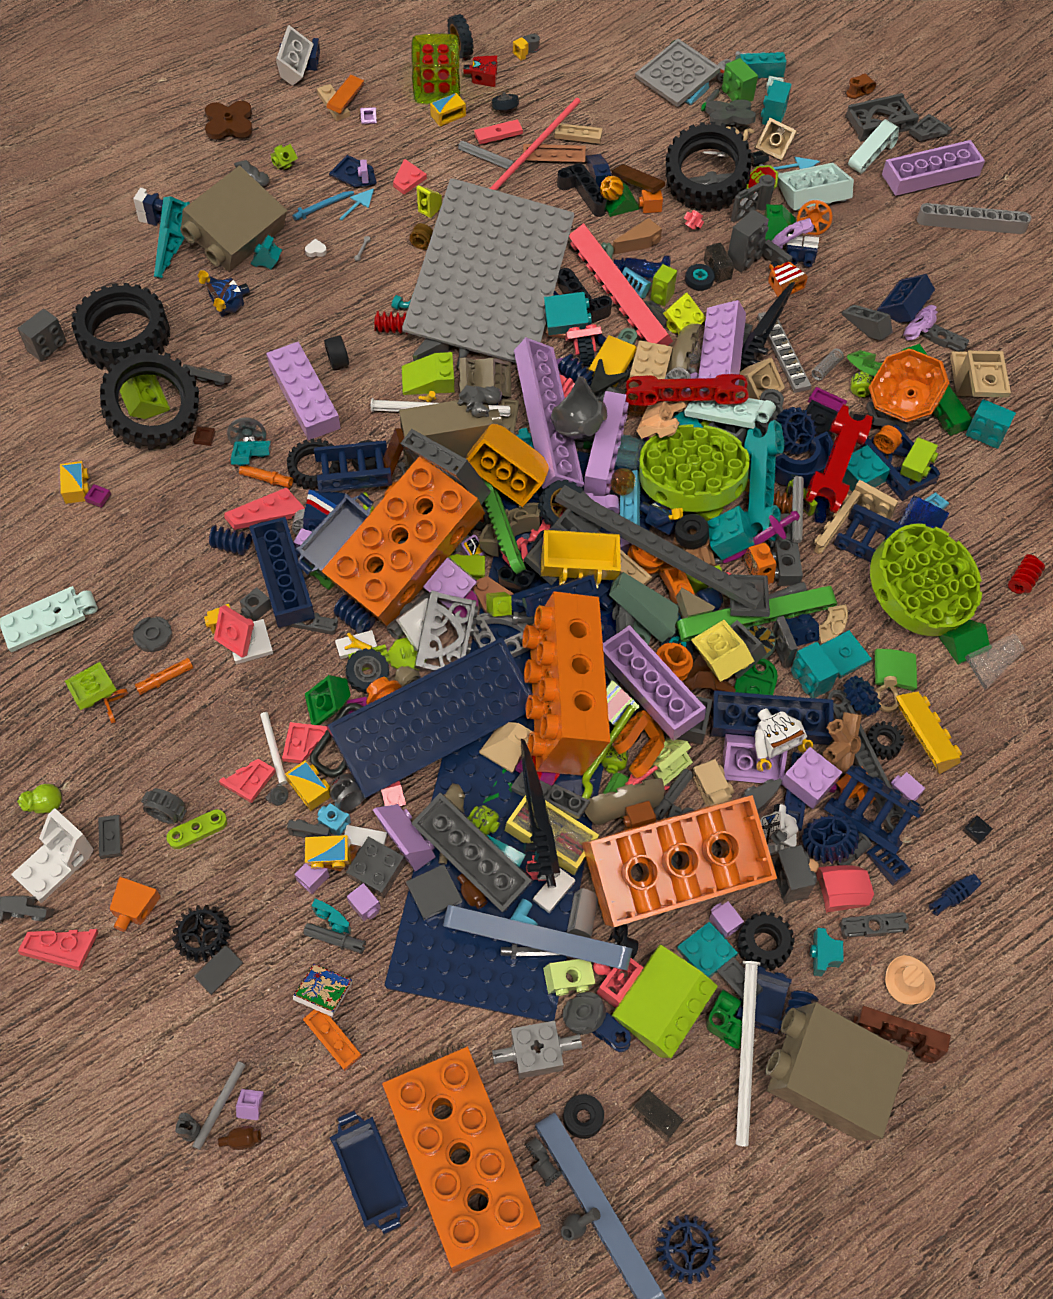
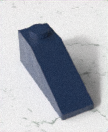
M601 154L586 155L585 159L589 173L598 186L601 187V182L605 177L611 176L609 165Z

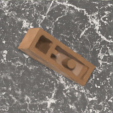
M650 218L644 220L613 241V254L647 249L654 244H658L661 240L662 228Z

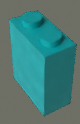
M584 292L544 297L548 335L564 334L574 327H579L582 330L589 324H592L591 313L587 314L589 299L585 298Z

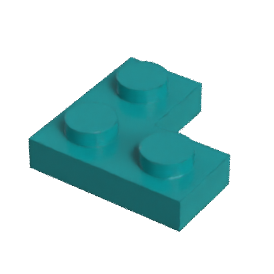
M271 441L235 442L231 454V465L244 466L250 464L251 456L264 457L270 455Z

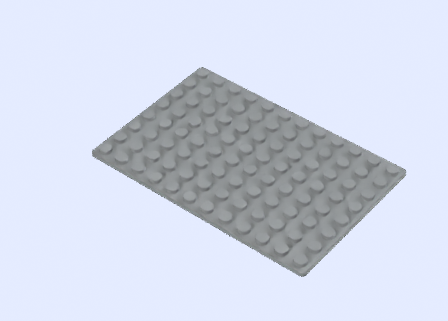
M451 178L402 331L516 363L514 350L525 337L541 342L546 324L544 297L553 296L574 213Z

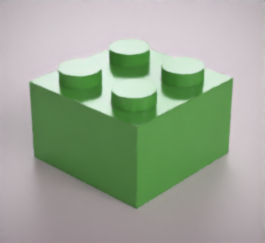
M741 58L725 64L722 90L732 101L747 100L751 102L754 100L758 75Z

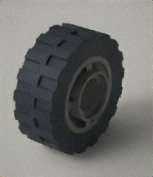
M365 648L356 651L348 659L345 675L353 689L367 694L366 690L372 682L381 677L388 678L389 664L385 656H382L379 651ZM368 667L372 670V673L366 675L362 672V669Z

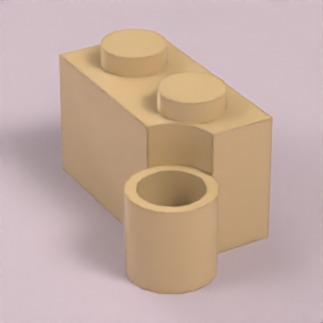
M716 759L693 767L692 778L706 806L731 800V794L734 793L733 787L730 782L726 781L724 769L721 765H718Z

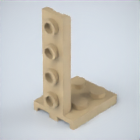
M859 480L852 494H847L842 503L844 504L842 508H839L836 514L834 513L833 521H828L825 525L823 535L819 534L814 542L816 545L814 552L821 554L851 513L854 504H858L891 520L898 501Z

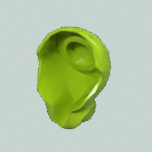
M41 784L33 791L23 792L17 803L24 812L50 813L54 808H59L62 796L60 789L55 785Z

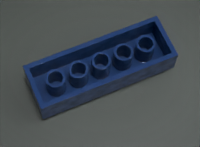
M286 517L249 526L278 628L314 619L313 606L303 573L296 565L299 560Z
M714 691L710 736L725 737V734L755 737V732L761 721L758 713L763 709H768L772 715L785 712L788 716L799 720L806 732V740H811L813 744L829 745L833 739L827 729L828 724L834 721L833 700Z

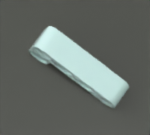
M886 119L882 121L852 155L848 166L862 174L886 147L892 149L898 140L899 127Z

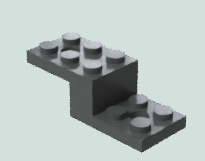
M584 491L580 493L591 499ZM567 509L549 530L597 533L601 526ZM543 537L523 559L540 576ZM541 576L550 585H552L558 578Z

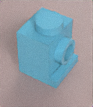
M331 803L327 807H321L317 814L318 823L330 828V832L335 836H340L346 829V826L351 823L349 814L344 813Z

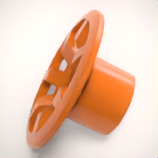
M820 200L809 201L798 211L797 222L810 218L817 232H808L806 234L820 235L831 225L833 217L831 208ZM814 203L816 204L815 206H811L810 208H807V206L810 205V204H814ZM819 204L825 206L827 209L821 211V209L819 208ZM805 209L806 216L800 218L801 212ZM827 212L830 215L829 221L822 218ZM820 222L827 224L824 229L819 230Z

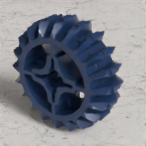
M801 407L785 409L775 419L781 424L783 430V452H788L789 455L806 453L810 448L812 439L818 435L815 432L817 427L813 424L815 420H811L812 414H807V410H801ZM789 419H794V422L790 423ZM796 440H801L800 444H797Z
M828 814L827 817H823L820 815V819L813 818V822L807 823V828L803 829L802 842L804 850L816 862L821 860L825 864L827 861H830L833 864L834 861L838 860L841 863L842 858L848 859L849 854L854 855L855 849H858L859 834L857 827L853 825L851 820H847L845 816L839 817L838 814L835 816Z
M684 1215V1223H682L679 1216H676V1225L670 1220L666 1223L670 1231L666 1228L660 1230L665 1238L657 1237V1242L663 1244V1246L656 1247V1252H663L664 1255L658 1257L657 1260L658 1262L666 1260L667 1264L662 1267V1270L666 1271L670 1267L672 1269L669 1274L670 1278H673L678 1273L679 1283H682L684 1276L687 1278V1284H692V1276L695 1277L697 1283H700L702 1281L700 1273L705 1278H708L710 1274L706 1268L714 1271L716 1267L711 1261L718 1262L720 1259L717 1255L713 1254V1252H719L720 1247L713 1246L712 1244L718 1241V1237L710 1238L709 1235L714 1229L711 1227L706 1231L704 1229L707 1223L705 1220L699 1226L697 1225V1216L693 1217L692 1223L689 1222L688 1215ZM683 1229L682 1243L669 1245L672 1235ZM691 1230L702 1237L705 1245L698 1244L693 1240ZM686 1242L689 1243L690 1248L696 1249L690 1253V1257L687 1255V1251L681 1249V1247L686 1245ZM670 1253L682 1257L685 1269L673 1261ZM707 1253L703 1265L693 1270L694 1256Z

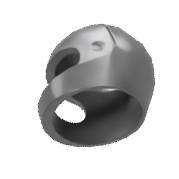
M352 774L340 775L332 781L330 795L335 801V806L341 811L352 810L364 800Z

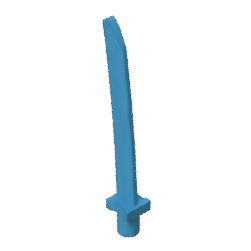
M354 191L340 193L304 210L299 207L298 212L293 214L292 217L295 221L300 218L305 220L306 215L352 196Z

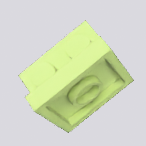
M665 739L663 750L651 766V768L654 766L658 767L652 774L656 779L662 778L664 786L681 773L683 769L693 763L686 752L691 748L688 741Z

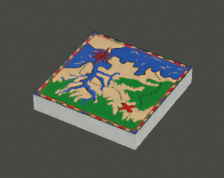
M313 964L294 993L293 1000L333 1017L351 987L352 979Z

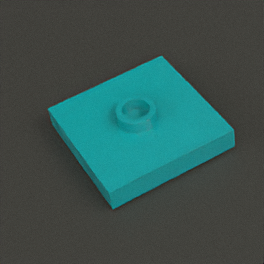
M850 630L820 645L838 669L839 679L870 663L872 660Z

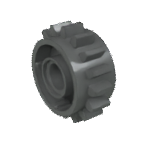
M154 788L149 792L146 791L141 801L144 803L143 810L147 814L167 824L181 822L187 812L184 807L185 803L179 797L158 788Z

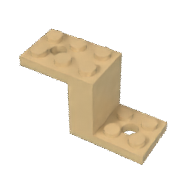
M1003 351L951 352L950 359L956 396L1009 398L1011 391Z

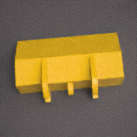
M544 530L541 576L559 577V585L566 582L567 578H581L592 574L594 575L597 589L601 579L615 580L621 572L620 534Z

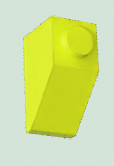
M418 185L416 187L418 212L432 218L441 208L442 195Z

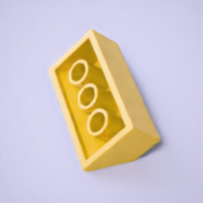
M919 691L896 696L900 711L939 774L960 764L962 753L957 745L953 746L949 740L951 736L946 728L942 729L939 725L941 720L936 712L932 713L929 709L931 704L925 695L921 696Z

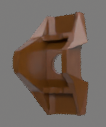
M698 655L687 678L683 681L690 691L696 688H711L714 691L725 692L736 691L734 685L725 679L721 682L718 680L701 655Z

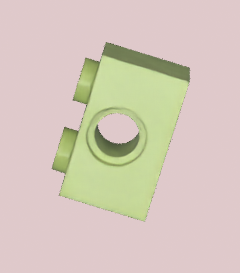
M576 959L549 963L543 968L548 994L556 993V996H563L569 994V991L576 990V993L587 992L591 986L596 984L592 964L589 961ZM566 973L573 977V983L567 980Z

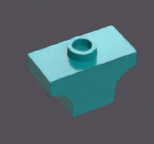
M267 235L262 244H257L250 264L255 267L265 266L270 270L274 267L282 249L274 244L273 237Z
M817 928L813 934V945L810 947V958H813V976L822 977L826 968H839L844 962L843 941L832 939L827 934L826 928Z

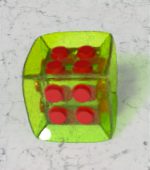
M420 34L413 36L411 59L413 65L412 86L415 102L430 104L455 93L460 96L458 37L452 34Z

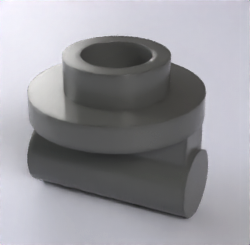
M278 783L271 789L265 800L277 806L282 805L288 799V790Z

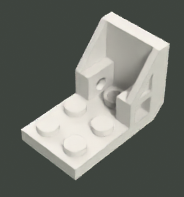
M55 808L48 814L39 837L44 845L11 874L40 903L47 899L90 858L94 850L83 833Z

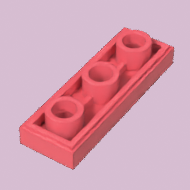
M518 119L474 130V135L479 145L523 134V129Z

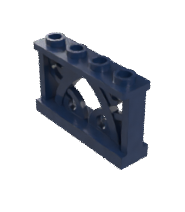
M896 424L893 427L900 431L903 441L893 453L887 454L888 459L885 458L886 453L879 451L875 446L874 437L871 439L867 438L865 443L860 446V449L868 445L890 468L885 482L901 501H904L914 493L931 484H935L940 476V472L931 463L928 476L922 479L921 482L900 475L901 467H893L891 464L892 454L907 457L914 442ZM911 480H913L914 482H916V483H915L914 485H912V486L909 485V483H910Z

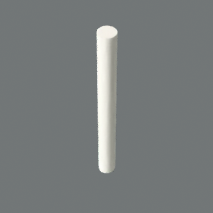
M263 712L260 716L279 783L284 785L287 783L269 715L268 712Z

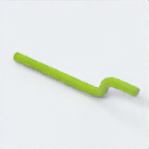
M628 705L610 733V743L584 773L582 784L585 787V791L581 797L590 799L593 792V785L590 779L636 708L634 706Z

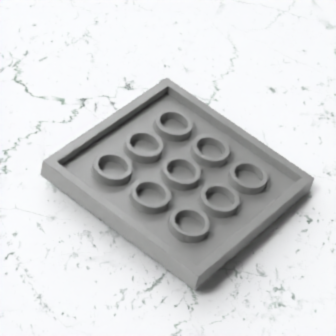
M676 39L635 73V77L678 107L720 73V67L680 39Z

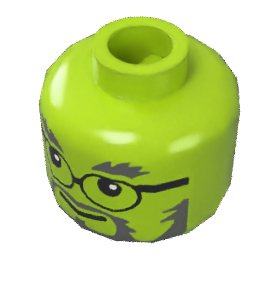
M863 371L854 374L851 378L852 394L858 397L870 395L868 387L874 379L873 376Z
M611 746L601 764L609 773L615 774L618 771H623L627 765L629 752L627 750L622 754H617L613 746Z
M486 805L476 806L468 817L487 835L490 833L494 834L500 826L498 813Z

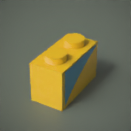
M457 93L430 103L431 117L439 127L465 117L466 103Z
M82 461L60 464L61 495L65 504L84 502V497L90 490L89 483L87 482V479L90 478L89 470L84 467Z
M304 760L285 773V776L293 790L307 808L312 811L330 798V786L325 779L321 780L317 776L319 772L313 764L309 765Z
M348 835L305 837V863L311 866V869H323L326 865H332V868H345V865L351 864V839Z

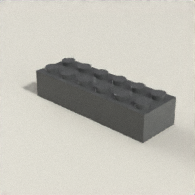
M439 793L411 823L502 912H506L534 882L524 870L442 793Z

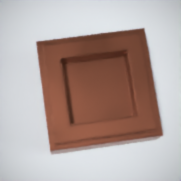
M197 426L193 438L194 444L211 446L216 433L215 428Z

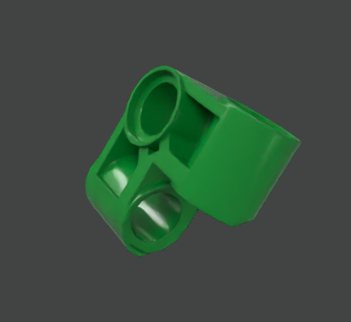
M723 989L706 1021V1027L710 1033L725 1041L729 1046L740 1049L742 1021L733 1016L742 1001ZM712 1019H720L722 1025H715Z

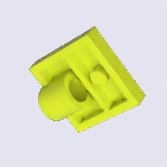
M687 292L663 313L668 319L666 325L669 331L678 334L685 326L689 324H702L706 320V316Z

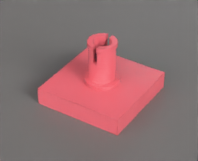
M221 606L214 640L240 657H245L248 654L254 623L251 619H246L228 606Z

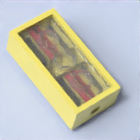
M525 795L506 822L505 831L523 843H533L530 840L532 833ZM545 800L553 830L559 866L575 875L586 859L582 842L596 839L599 837V834Z

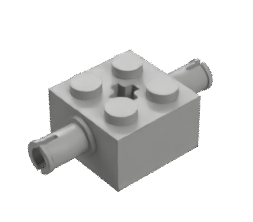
M555 1021L511 1028L513 1045L509 1048L492 1050L494 1065L514 1061L517 1065L518 1077L522 1079L563 1071V1051L582 1049V1042L580 1041V1034L560 1038ZM535 1046H538L540 1053H536L534 1050Z

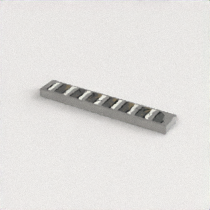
M766 312L758 313L757 318L759 321ZM777 320L767 339L794 393L809 390L811 384L779 320Z

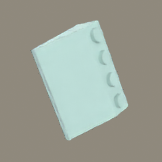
M834 163L779 173L778 185L787 204L796 211H799L805 203L812 200H820L828 205L835 201H846V199L853 198L854 179ZM810 204L807 207L815 206L816 204Z

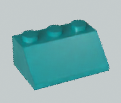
M784 52L739 54L735 57V60L741 58L758 75V78H769V76L784 77L787 63Z

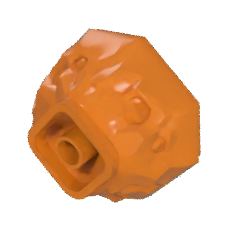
M907 349L887 356L868 388L876 410L898 421L909 423L923 417H928L934 412L949 385V380L942 361L915 350Z

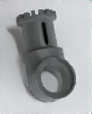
M534 1136L525 1146H527L528 1151H532L530 1154L538 1161L532 1167L533 1171H537L545 1181L544 1185L548 1187L554 1182L553 1179L557 1180L562 1175V1172L560 1170L557 1171L549 1161L550 1157L547 1155V1150Z

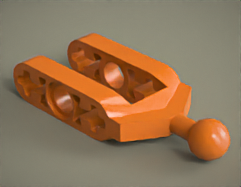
M645 710L637 712L628 721L612 744L617 754H622L632 747L643 729L650 737V740L644 745L629 767V771L634 778H639L648 772L665 746L662 728Z

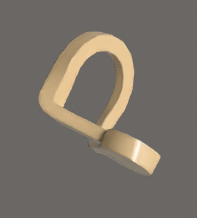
M894 676L885 677L884 685L875 690L878 693L877 698L879 699L880 692L888 687L894 693V706L885 707L879 702L881 705L879 709L884 712H893L898 708L896 696L899 694L894 687L897 684V678Z

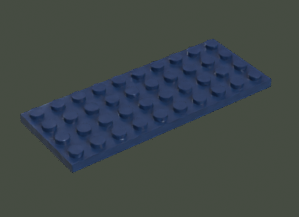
M501 637L328 724L326 727L365 799L502 727L508 722L525 715L528 696L533 695L528 684L525 683L519 667Z

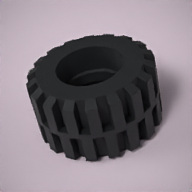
M761 912L759 916L757 913L752 915L751 919L748 918L745 924H743L737 941L739 942L737 948L741 950L739 953L740 957L746 958L745 961L760 962V967L766 970L769 968L770 971H773L776 967L780 968L790 956L794 948L793 944L795 943V938H792L794 933L792 929H788L790 926L788 922H782L783 917L780 915L776 918L774 917L775 913L770 912L769 915H766V912ZM758 933L771 935L776 941L777 949L772 951L761 949L756 944L754 935Z

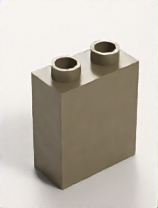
M239 165L183 209L180 230L187 241L190 243L197 242L205 249V255L213 265L219 266L221 264L230 272L254 253L257 244H262L267 235L273 237L284 228L287 210Z
M459 400L399 410L400 426L404 438L413 429L463 458H466L469 450L491 424L501 425L500 413L498 409H493L488 412L489 417H474L471 414L472 410L466 412V402L461 405L457 404ZM484 403L483 405L489 409L488 404ZM403 448L406 469L408 470L415 461Z
M817 1002L799 1008H791L786 1013L781 1024V1032L786 1034L781 1050L777 1049L773 1052L766 1066V1074L772 1077L767 1091L859 1141L883 1139L909 1052Z

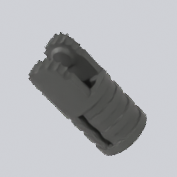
M859 832L858 849H855L854 855L849 854L848 859L842 858L841 863L837 860V865H850L854 860L863 855L872 846L868 837Z
M181 1113L175 1132L185 1141H194L201 1127L190 1114ZM190 1125L193 1127L192 1130L186 1129L189 1128Z

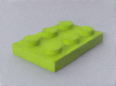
M100 662L65 680L80 710L93 706L95 702L102 698H107L117 691Z

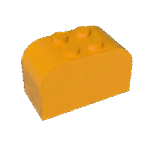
M491 424L485 430L465 458L481 478L521 507L542 486L549 470L547 461L538 451L498 424Z

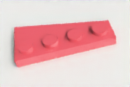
M286 487L225 512L224 518L236 530L286 517V520L292 519V516L298 510L305 508Z

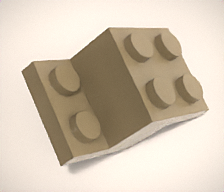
M466 357L460 358V393L466 385L483 388L494 386L500 389L502 397H511V362L496 358L478 360Z

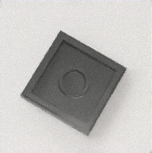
M444 864L406 881L423 920L447 910L448 905L456 906L462 903V899Z

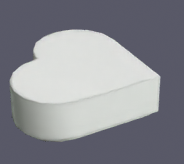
M314 239L305 247V253L308 257H323L326 255L327 249L323 243Z

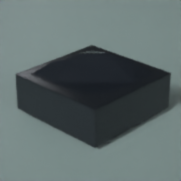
M763 150L751 153V162L754 165L768 162L769 156Z
M976 815L962 831L979 845L993 828Z

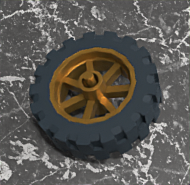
M461 14L449 17L447 21L448 34L450 35V42H452L455 53L460 58L472 55L474 52L473 38L471 37L472 33L469 30L466 19Z
M557 480L547 486L539 496L540 503L538 504L539 514L544 518V522L552 526L560 518V512L563 511L564 513L568 509L559 503H552L553 496L556 498L557 493L560 492L564 485L578 493L582 492V487H578L577 483L569 482V480Z

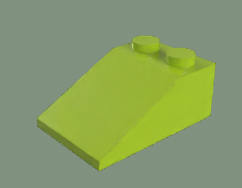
M452 352L434 353L403 365V395L428 394L430 391L435 393H455Z

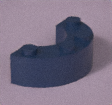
M826 431L812 439L809 448L811 457L808 459L795 460L789 458L784 453L777 456L775 482L788 486L789 481L793 480L795 476H802L804 478L803 487H808L815 471L823 474L834 445L829 433Z

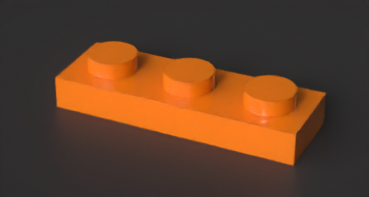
M314 1009L303 1018L305 1024L344 1071L362 1057L361 1053L329 1015Z

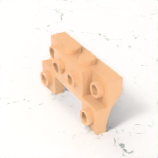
M658 401L654 405H648L636 430L641 439L653 437L657 433L660 438L664 436L670 437L675 434L679 422L677 418L672 419V416L676 411L681 412L685 410L689 401Z

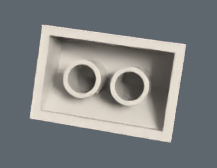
M290 25L287 26L276 63L280 77L293 86L303 78L313 43Z

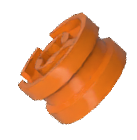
M890 425L882 427L873 439L877 449L886 454L893 453L903 440L901 439L900 431Z

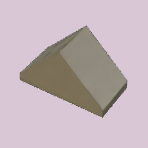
M681 588L676 596L683 619L710 613L715 608V606L684 588Z

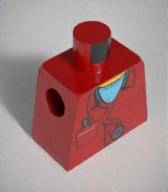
M498 56L474 57L472 65H464L463 74L472 75L473 84L496 87Z

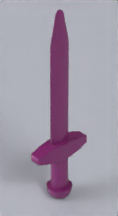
M792 511L789 516L780 522L773 515H770L769 519L772 526L753 537L754 544H761L775 534H778L782 539H786L784 527L795 520L798 521L800 519L799 513ZM748 548L725 558L723 563L738 559L746 554Z

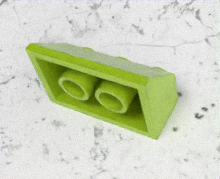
M156 375L133 377L126 381L120 389L128 413L132 417L147 419L170 410Z

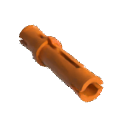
M249 465L240 466L239 468L240 475L265 481L273 486L280 485L290 489L293 484L292 477L281 475L276 471H266Z
M186 658L161 672L151 674L150 677L134 685L139 695H142L151 689L161 687L160 685L194 668L189 658Z

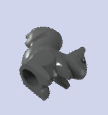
M244 160L234 163L236 168L240 165L262 187L268 185L270 181L268 175L264 172H259L249 161Z
M466 385L458 396L460 399L457 404L461 405L466 402V412L472 410L471 414L474 417H489L488 412L490 410L483 404H497L502 398V393L499 388L494 386L483 388Z

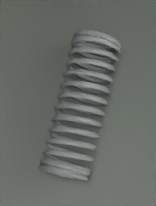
M837 348L833 349L812 370V376L816 380H822L844 358L843 352ZM815 370H816V373H817V371H818V372L821 374V375H819V376L822 377V378H819V377L815 374Z

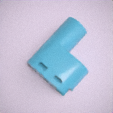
M521 899L511 920L538 925L536 921L527 917L533 906L532 903L526 899Z

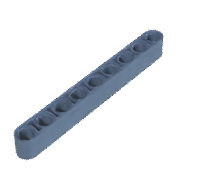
M451 905L447 907L443 923L444 927L627 971L632 954V948Z
M554 1112L534 1124L585 1214L590 1212L592 1208L599 1210L600 1219L591 1222L635 1299H666L556 1113Z

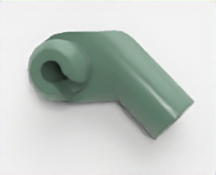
M603 242L601 247L612 259L613 246L609 242Z

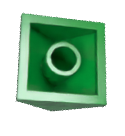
M624 183L623 194L619 199L607 200L606 211L609 217L639 210V205L629 187Z
M970 619L958 628L938 636L958 665L991 650L986 624Z

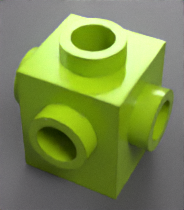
M281 144L274 148L275 152L270 154L271 161L277 169L281 167L286 169L292 166L291 162L298 159L291 144L285 147Z

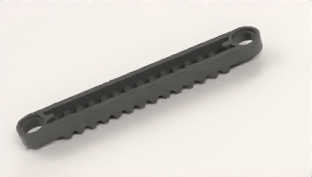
M833 690L827 697L830 700L833 697H839L842 700L841 704L833 703L834 720H842L843 712L856 714L850 705V701L846 699L847 695L841 690ZM860 724L858 737L861 739V747L855 754L853 764L860 767L863 766L871 777L884 781V785L892 789ZM876 793L874 796L876 800L873 801V806H876V812L879 813L887 798ZM894 804L883 822L886 829L890 832L896 827L892 825L890 819L895 817L900 820L904 814L900 806Z

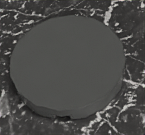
M157 616L156 618L146 617L142 619L133 630L135 644L145 652H157L164 649L171 642L173 635L167 620Z
M581 992L573 1000L570 999L563 1009V1020L568 1029L573 1033L583 1035L597 1030L602 1025L606 1017V1007L603 1000L597 994Z

